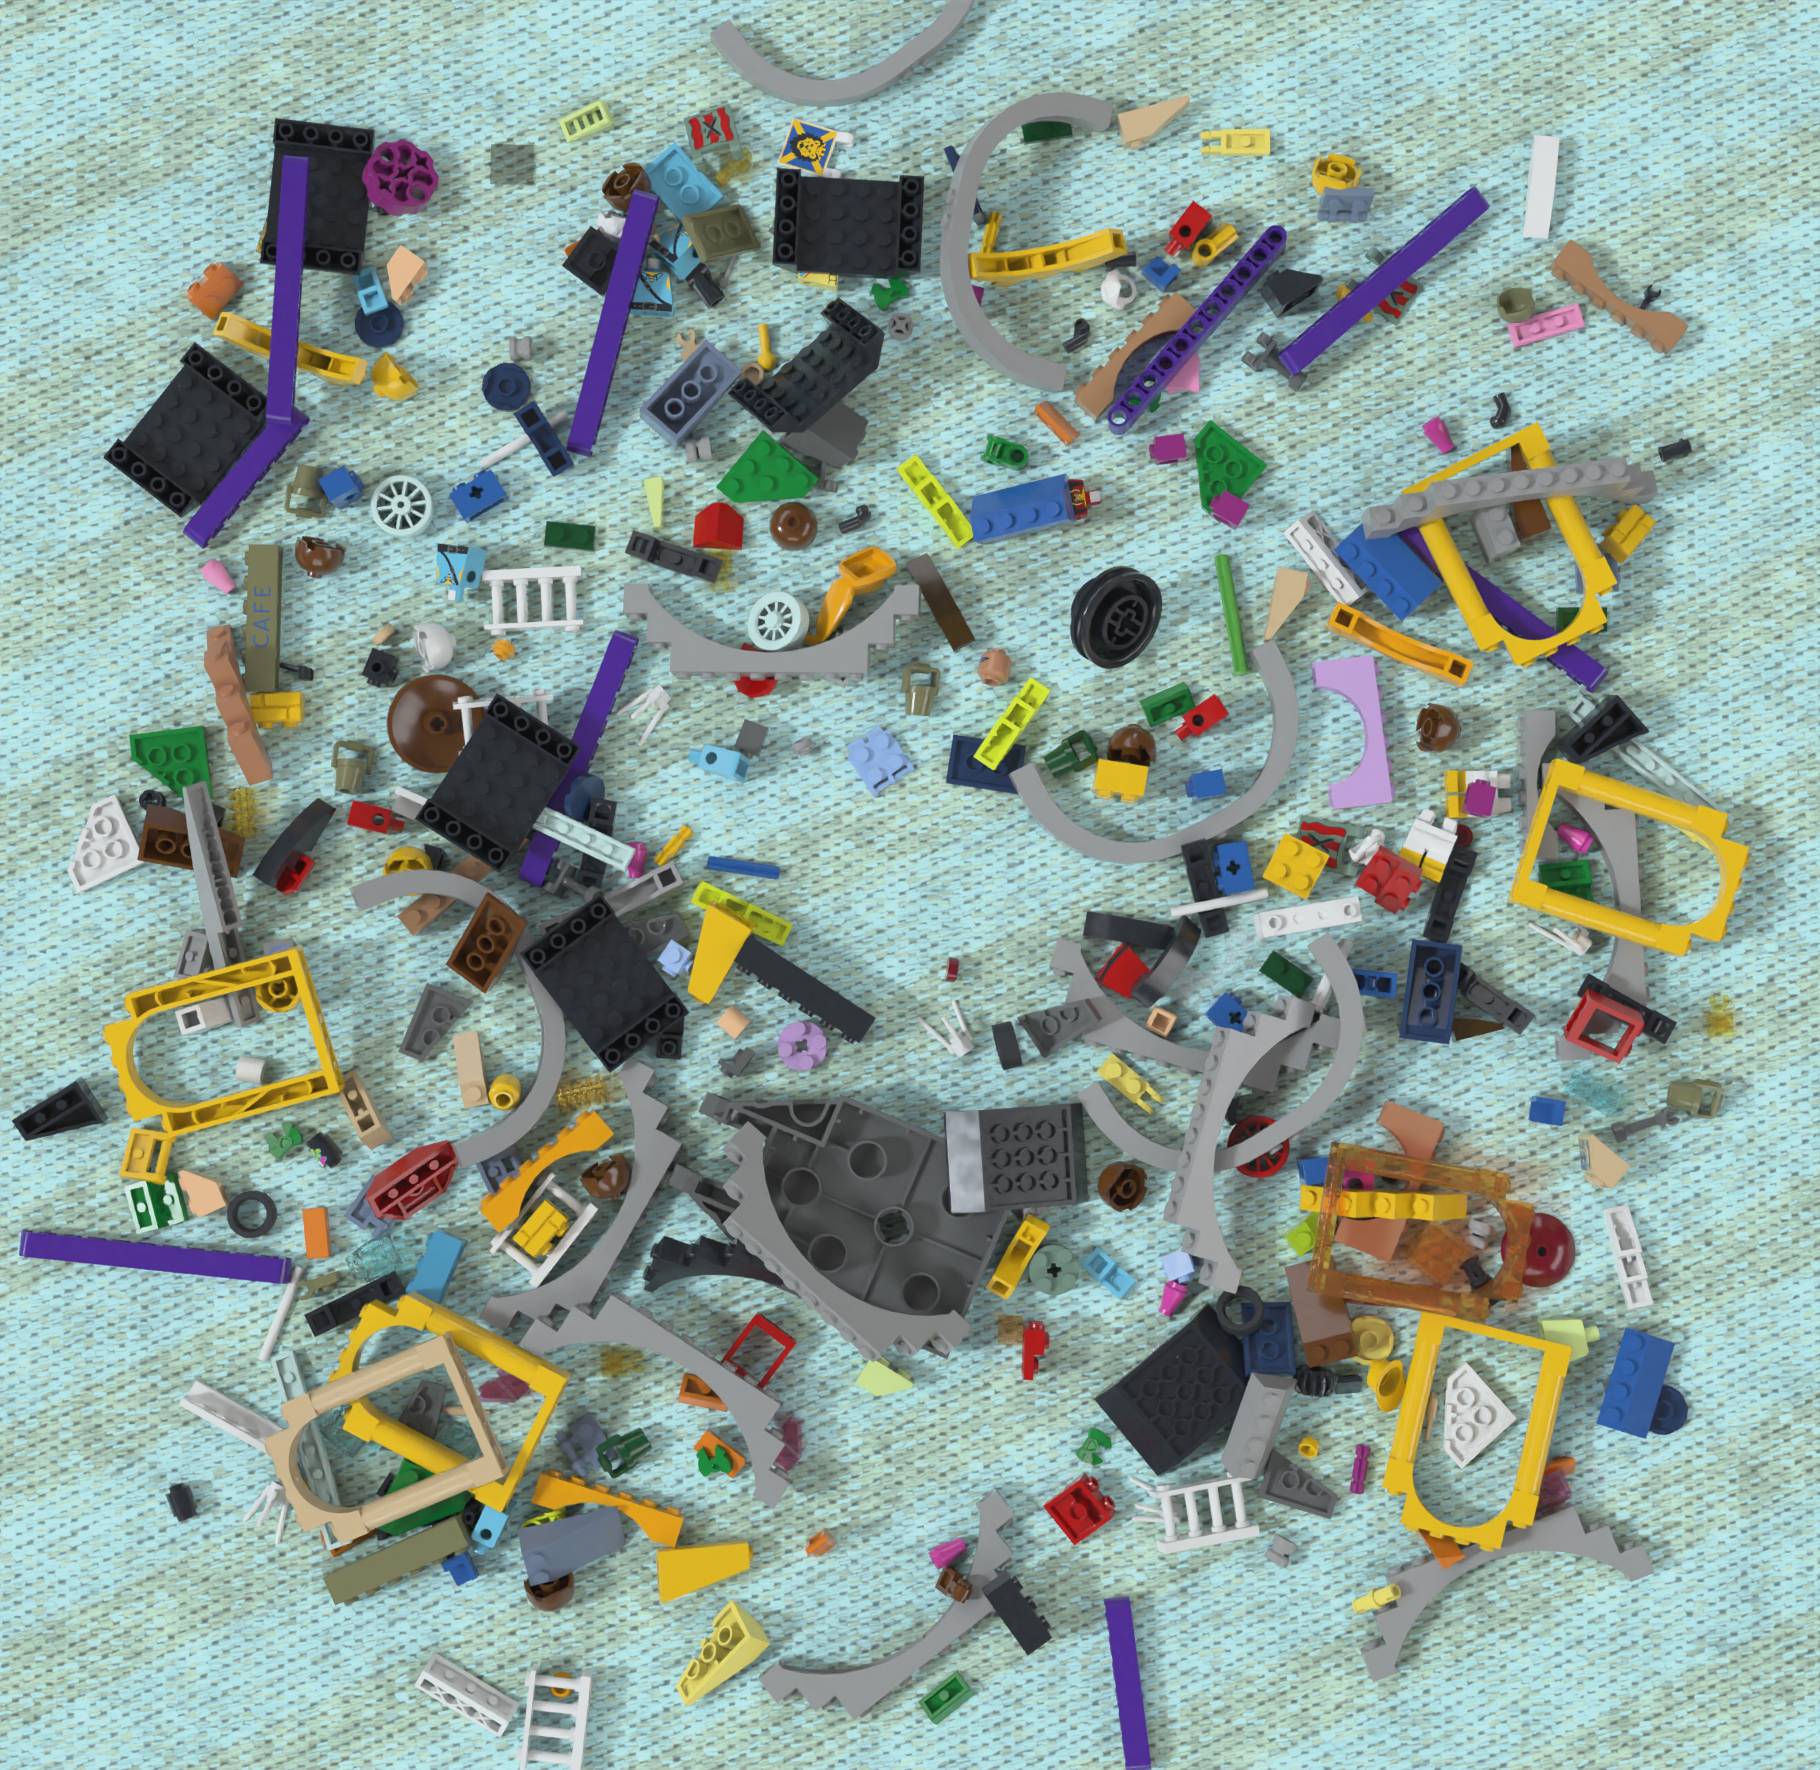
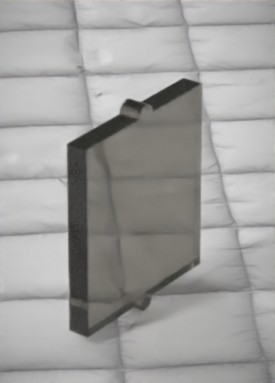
M491 144V162L488 163L489 167H491L490 184L533 185V174L536 167L534 163V145Z

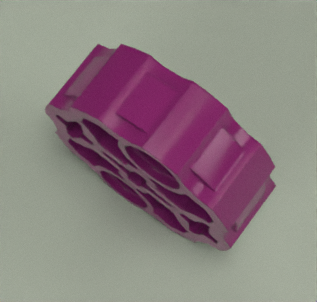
M406 140L380 144L376 147L363 169L362 181L366 185L368 198L375 206L382 207L388 214L401 217L404 214H417L421 212L438 187L439 175L434 170L433 159L426 151L418 149L412 142ZM381 156L386 157L388 161L382 159ZM412 195L417 196L419 200L414 199Z

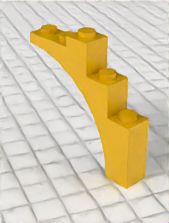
M1106 228L1074 240L1034 249L1001 253L971 252L968 254L970 280L991 282L992 286L1009 287L1028 278L1043 280L1064 271L1082 272L1127 254L1123 230Z
M221 312L212 335L262 359H270L271 330L234 313ZM299 341L297 372L310 373L330 384L344 387L346 384L360 385L367 374L366 367L368 362L361 358L334 353Z
M1301 1185L1300 1210L1330 1213L1353 1218H1414L1430 1221L1464 1219L1467 1214V1193L1451 1191H1383Z

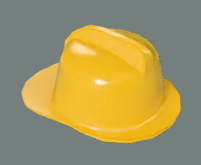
M1370 1360V1370L1367 1374L1366 1382L1368 1387L1376 1394L1377 1404L1383 1412L1395 1410L1404 1394L1403 1366L1399 1360Z

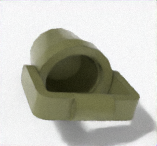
M298 465L293 486L287 485L284 504L286 512L294 513L296 517L311 519L312 516H324L327 495L324 490L322 491V486L318 479L323 477V468ZM291 493L321 498L320 512L300 507L289 508Z
M915 663L914 666L906 665L903 668L901 690L905 693L907 715L930 717L934 696H937L939 692L940 670L938 668H931L929 664ZM911 671L922 674L932 673L931 687L910 685Z
M339 740L334 744L331 767L336 769L335 790L337 792L349 795L360 794L364 775L371 774L374 749L372 747L351 740ZM339 747L368 753L367 763L349 758L337 759Z
M1695 1079L1693 1082L1670 1081L1666 1104L1686 1110V1114L1689 1116L1714 1119L1723 1099L1722 1085L1719 1082ZM1702 1088L1716 1090L1713 1094L1710 1111L1699 1109Z

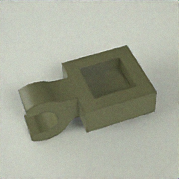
M338 1270L313 1280L301 1281L296 1284V1287L306 1286L308 1288L307 1295L300 1297L301 1300H307L320 1287H322L323 1292L337 1287L336 1282L342 1280V1277Z

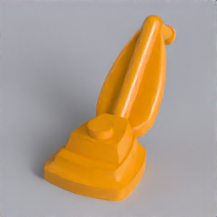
M870 546L840 562L838 568L842 578L835 580L825 595L817 618L816 636L806 634L802 643L815 646L826 642L846 615L854 596L872 593L882 588L884 580L897 572L894 559L884 550Z

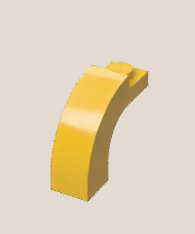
M1028 1214L1012 1237L985 1288L1008 1300L1016 1288L1029 1260L1047 1234L1050 1225Z

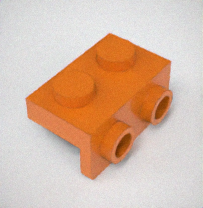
M220 262L211 263L203 272L205 276L199 282L195 281L187 289L189 294L185 297L210 320L214 319L244 285L242 281Z

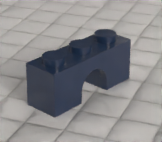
M535 400L513 413L553 477L575 464Z

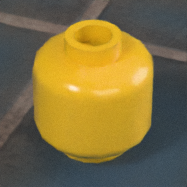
M510 1074L497 1076L493 1080L488 1093L490 1103L496 1109L502 1111L514 1109L519 1104L523 1092L520 1080Z

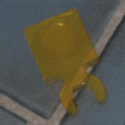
M746 147L742 149L744 158L735 160L733 157L727 162V166L715 175V181L721 187L725 186L733 176H736L738 173L744 174L751 167L752 154Z
M707 549V555L724 561L716 583H711L710 585L711 590L715 592L716 584L722 582L725 585V592H728L730 586L725 575H732V550Z
M1715 995L1709 996V1004L1713 1008V1012L1706 1013L1707 1037H1734L1733 1012H1726V1007L1729 1004L1728 995H1723V1002L1720 1005L1715 1002Z
M627 1351L602 1352V1378L628 1376V1369H632L636 1373L644 1372L645 1367H637L635 1361L638 1358H645V1354L637 1353L632 1358H627Z

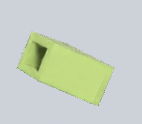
M880 1356L875 1362L867 1361L855 1383L875 1396L910 1389L914 1381L910 1379L912 1377L910 1373L902 1368L896 1371L889 1366L891 1363L889 1360Z

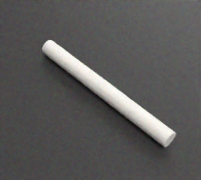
M563 410L548 419V422L554 428L569 418ZM525 433L483 458L480 462L484 469L528 444L531 440Z
M1261 889L1170 908V914L1173 918L1269 898L1267 889Z
M296 1265L259 1354L258 1359L267 1362L297 1290L296 1284L300 1282L305 1268Z

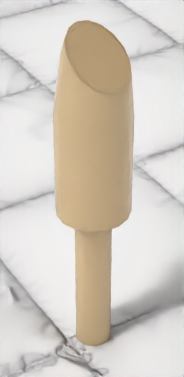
M1435 1392L1431 1393L1426 1413L1428 1422L1424 1440L1427 1441L1430 1440L1433 1419H1436L1439 1397Z
M444 1406L442 1408V1412L446 1415L466 1416L463 1406ZM484 1410L486 1415H490L491 1410Z

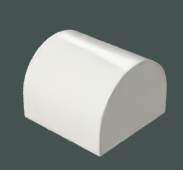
M241 1056L237 1064L236 1080L262 1085L267 1060Z

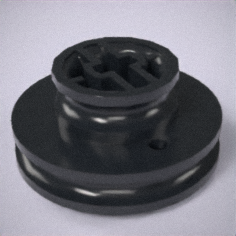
M1129 566L1112 567L1086 582L1076 593L1071 606L1070 634L1075 650L1085 659L1105 669L1122 667L1138 657L1152 640L1161 618L1162 596L1156 582Z

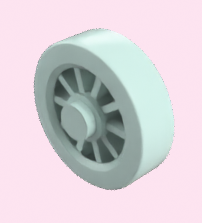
M391 476L382 481L373 492L371 498L373 519L390 536L396 538L415 537L430 525L434 516L435 506L430 491L421 481L412 476ZM398 489H403L402 495L398 494ZM408 490H413V492L407 497ZM392 492L395 495L393 499L388 497ZM418 496H420L422 501L413 502ZM385 501L390 502L391 505H390V506H384ZM423 507V513L415 511L414 508ZM393 511L388 517H386L385 512ZM412 514L420 518L415 524H413L410 518ZM398 516L395 526L391 522ZM403 518L407 519L409 527H402Z
M783 591L770 592L761 597L753 606L748 618V633L752 642L766 652L793 651L802 643L809 627V614L806 606L798 598Z

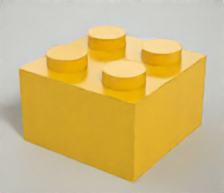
M1099 759L1095 767L1092 793H1097L1096 797L1100 799L1111 800L1113 796L1121 797V802L1135 804L1137 800H1141L1144 797L1148 767Z
M1285 833L1262 878L1307 901L1330 855Z

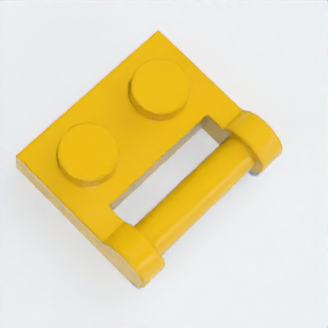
M131 1127L120 1176L122 1178L165 1185L167 1178L165 1172L172 1144H175L177 1136L169 1137L168 1133ZM156 1141H161L162 1146L155 1173H149Z

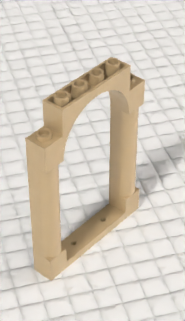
M450 1331L287 1400L281 1404V1413L283 1419L289 1423L290 1427L275 1432L264 1439L266 1453L273 1459L276 1476L283 1482L286 1489L285 1496L287 1501L292 1503L297 1524L306 1532L331 1521L332 1532L341 1544L468 1489L477 1488L501 1478L510 1471ZM444 1363L482 1450V1455L356 1507L331 1505L310 1491L301 1477L297 1464L298 1443L302 1432L310 1421L322 1413Z

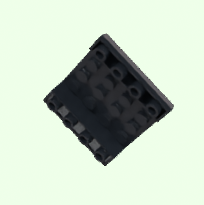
M275 118L273 134L275 149L265 239H262L260 264L276 266L283 156H303L310 158L303 269L360 276L364 260L370 203L366 185L362 181L363 169L374 153L375 130Z
M777 168L772 265L795 274H834L840 277L895 280L919 274L921 271L924 176L900 175L899 182L808 177L801 176V169Z
M838 297L836 300L831 301L820 313L829 325L827 330L822 331L811 344L801 349L796 357L784 364L780 371L770 379H767L760 388L748 378H745L735 384L728 394L771 432L804 433L878 368L885 336L883 330Z
M196 342L193 343L181 358L180 362L184 365L125 441L122 442L118 438L103 457L180 518L202 504L266 421L267 397Z
M497 693L483 713L484 718L431 799H427L415 820L501 873L516 854L568 774L582 747Z
M601 893L519 953L609 1073L690 1013L637 945Z
M1082 1103L944 1112L950 1213L991 1212L1074 1205L1088 1202Z
M1208 1302L1189 1318L1190 1321L1131 1371L1115 1384L1112 1382L1093 1398L1157 1476L1182 1462L1237 1415L1250 1377H1245L1243 1344L1235 1335L1228 1333L1222 1328L1218 1321L1217 1313Z

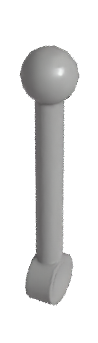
M737 256L731 257L724 277L719 280L720 287L725 288L728 286V277Z

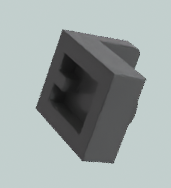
M746 1047L745 1050L740 1048L732 1059L735 1062L733 1066L723 1059H719L717 1062L721 1065L719 1070L730 1078L733 1075L739 1077L756 1052L749 1047Z

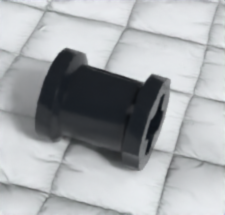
M145 790L139 797V804L146 811L148 800H152L154 797L157 798V802L153 803V805L165 807V796L155 790Z
M1478 1255L1467 1259L1458 1266L1460 1270H1464L1470 1280L1469 1285L1471 1288L1479 1286L1491 1277L1489 1273H1485L1480 1265Z

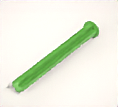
M1220 554L1215 556L1214 560L1234 667L1232 676L1251 674L1252 670L1248 668L1229 556L1227 554Z

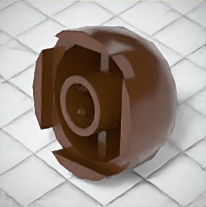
M635 162L622 165L624 170L619 173L616 170L612 172L602 187V192L605 195L603 197L614 209L625 213L628 212L635 189L648 193L652 191L649 176L641 165Z
M788 502L780 505L773 512L769 531L773 541L780 548L787 551H799L806 549L814 542L818 533V522L814 512L808 506L799 502Z
M302 536V539L297 537L295 558L299 566L308 571V576L321 579L322 575H330L341 567L346 548L336 543L334 548L331 547V544L324 542V539Z
M1428 703L1429 707L1422 708L1417 718L1416 731L1421 728L1420 742L1416 741V744L1421 751L1441 753L1451 749L1461 735V726L1456 713L1451 708L1440 704Z
M1129 724L1116 730L1109 739L1107 759L1110 761L1129 762L1130 764L1147 767L1150 766L1151 761L1153 763L1156 761V741L1150 732L1138 724Z
M621 1153L609 1155L608 1157L611 1161L600 1165L596 1162L581 1174L582 1178H580V1181L590 1195L598 1199L611 1198V1200H616L624 1194L623 1190L628 1186L631 1179V1171L624 1155Z
M1113 1162L1099 1176L1097 1184L1099 1196L1107 1206L1118 1212H1123L1126 1209L1131 1211L1142 1202L1147 1192V1188L1144 1186L1147 1175L1142 1168L1131 1162Z
M572 1572L557 1580L530 1586L529 1578L526 1581L524 1580L523 1583L529 1602L535 1608L544 1612H554L564 1608L572 1600L575 1592V1580Z

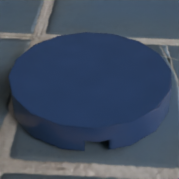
M387 301L389 307L369 315H365L362 307L357 312L355 330L359 338L370 347L376 349L387 348L395 344L402 336L404 329L403 316L400 310L389 301Z
M503 362L487 371L483 378L482 391L491 407L499 411L511 412L518 410L526 404L531 395V382L522 367L514 363Z
M590 773L577 777L570 786L572 788L570 794L567 793L565 796L564 808L566 814L578 822H585L589 819L593 797L602 799L605 797L603 780Z
M1662 1385L1649 1431L1659 1435H1668L1678 1431L1684 1425L1687 1419L1688 1406L1680 1391L1671 1386Z

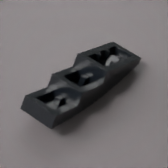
M320 798L313 801L282 832L252 875L274 888L286 867L293 870L305 848L312 851L335 813L336 808Z

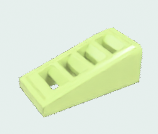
M602 99L558 120L568 143L615 124L607 103ZM598 110L601 111V114H602V116H603V118H604V119L601 120V121H600L599 116H598V114H597V112H596V111H598ZM589 114L592 115L595 122L593 125H591L587 115ZM581 117L586 127L583 130L578 121V119ZM573 121L577 133L573 134L569 122Z
M663 476L644 480L654 528L657 531H661L663 527L665 485Z

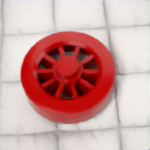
M1260 1115L1250 1116L1241 1120L1230 1132L1227 1148L1245 1141L1240 1139L1244 1132L1251 1138L1252 1134L1248 1129L1257 1127V1133H1259L1260 1127L1267 1128L1276 1121ZM1287 1138L1281 1142L1283 1147L1273 1153L1276 1154V1157L1272 1162L1264 1153L1257 1157V1166L1250 1165L1247 1162L1235 1168L1242 1174L1253 1178H1265L1275 1174L1284 1166L1288 1159L1290 1150L1289 1139ZM1261 1156L1268 1162L1267 1165L1260 1166Z

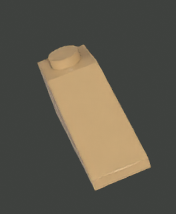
M1189 95L1118 114L1116 122L1124 149L1130 147L1131 150H1137L1144 147L1145 143H1148L1188 107Z
M1281 567L1277 569L1263 637L1264 643L1270 641L1302 600L1304 594L1308 595L1311 580H1307L1308 573Z
M478 1031L454 1035L453 1041L458 1079L464 1109L490 1104L488 1095L490 1088Z
M354 1069L342 1076L345 1087L338 1094L359 1139L372 1151L393 1137L383 1116Z

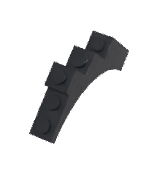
M664 1236L658 1243H654L650 1252V1257L653 1258L652 1264L646 1266L642 1277L645 1280L643 1290L652 1293L660 1286L673 1280L701 1275L744 1277L778 1286L784 1283L776 1273L769 1271L765 1267L764 1262L760 1258L748 1252L745 1245L738 1238H735L731 1243L725 1244L704 1236H700L695 1243L691 1244Z

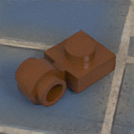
M948 1566L946 1569L943 1568L935 1585V1588L945 1596L961 1603L969 1600L973 1589H971L973 1584L962 1579L964 1575L951 1566Z

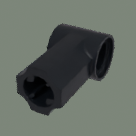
M700 262L685 279L689 284V288H693L706 307L710 309L721 302L725 295L710 276L711 273L706 265Z

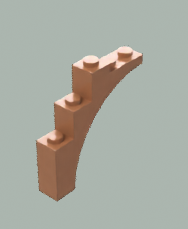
M230 624L216 626L207 631V651L204 652V667L215 688L216 705L227 726L229 746L249 786L273 779L272 762L259 734L247 699L237 660L233 629Z

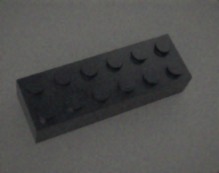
M749 936L734 959L738 963L736 969L749 977L752 973L759 977L757 980L759 984L768 990H771L772 987L780 991L778 996L790 1004L793 1000L800 1004L798 1009L806 1015L812 1017L813 1014H816L822 1018L819 1022L831 1031L837 1028L842 1032L840 1037L852 1045L855 1041L858 1043L862 1041L876 1020L875 1017L752 936Z

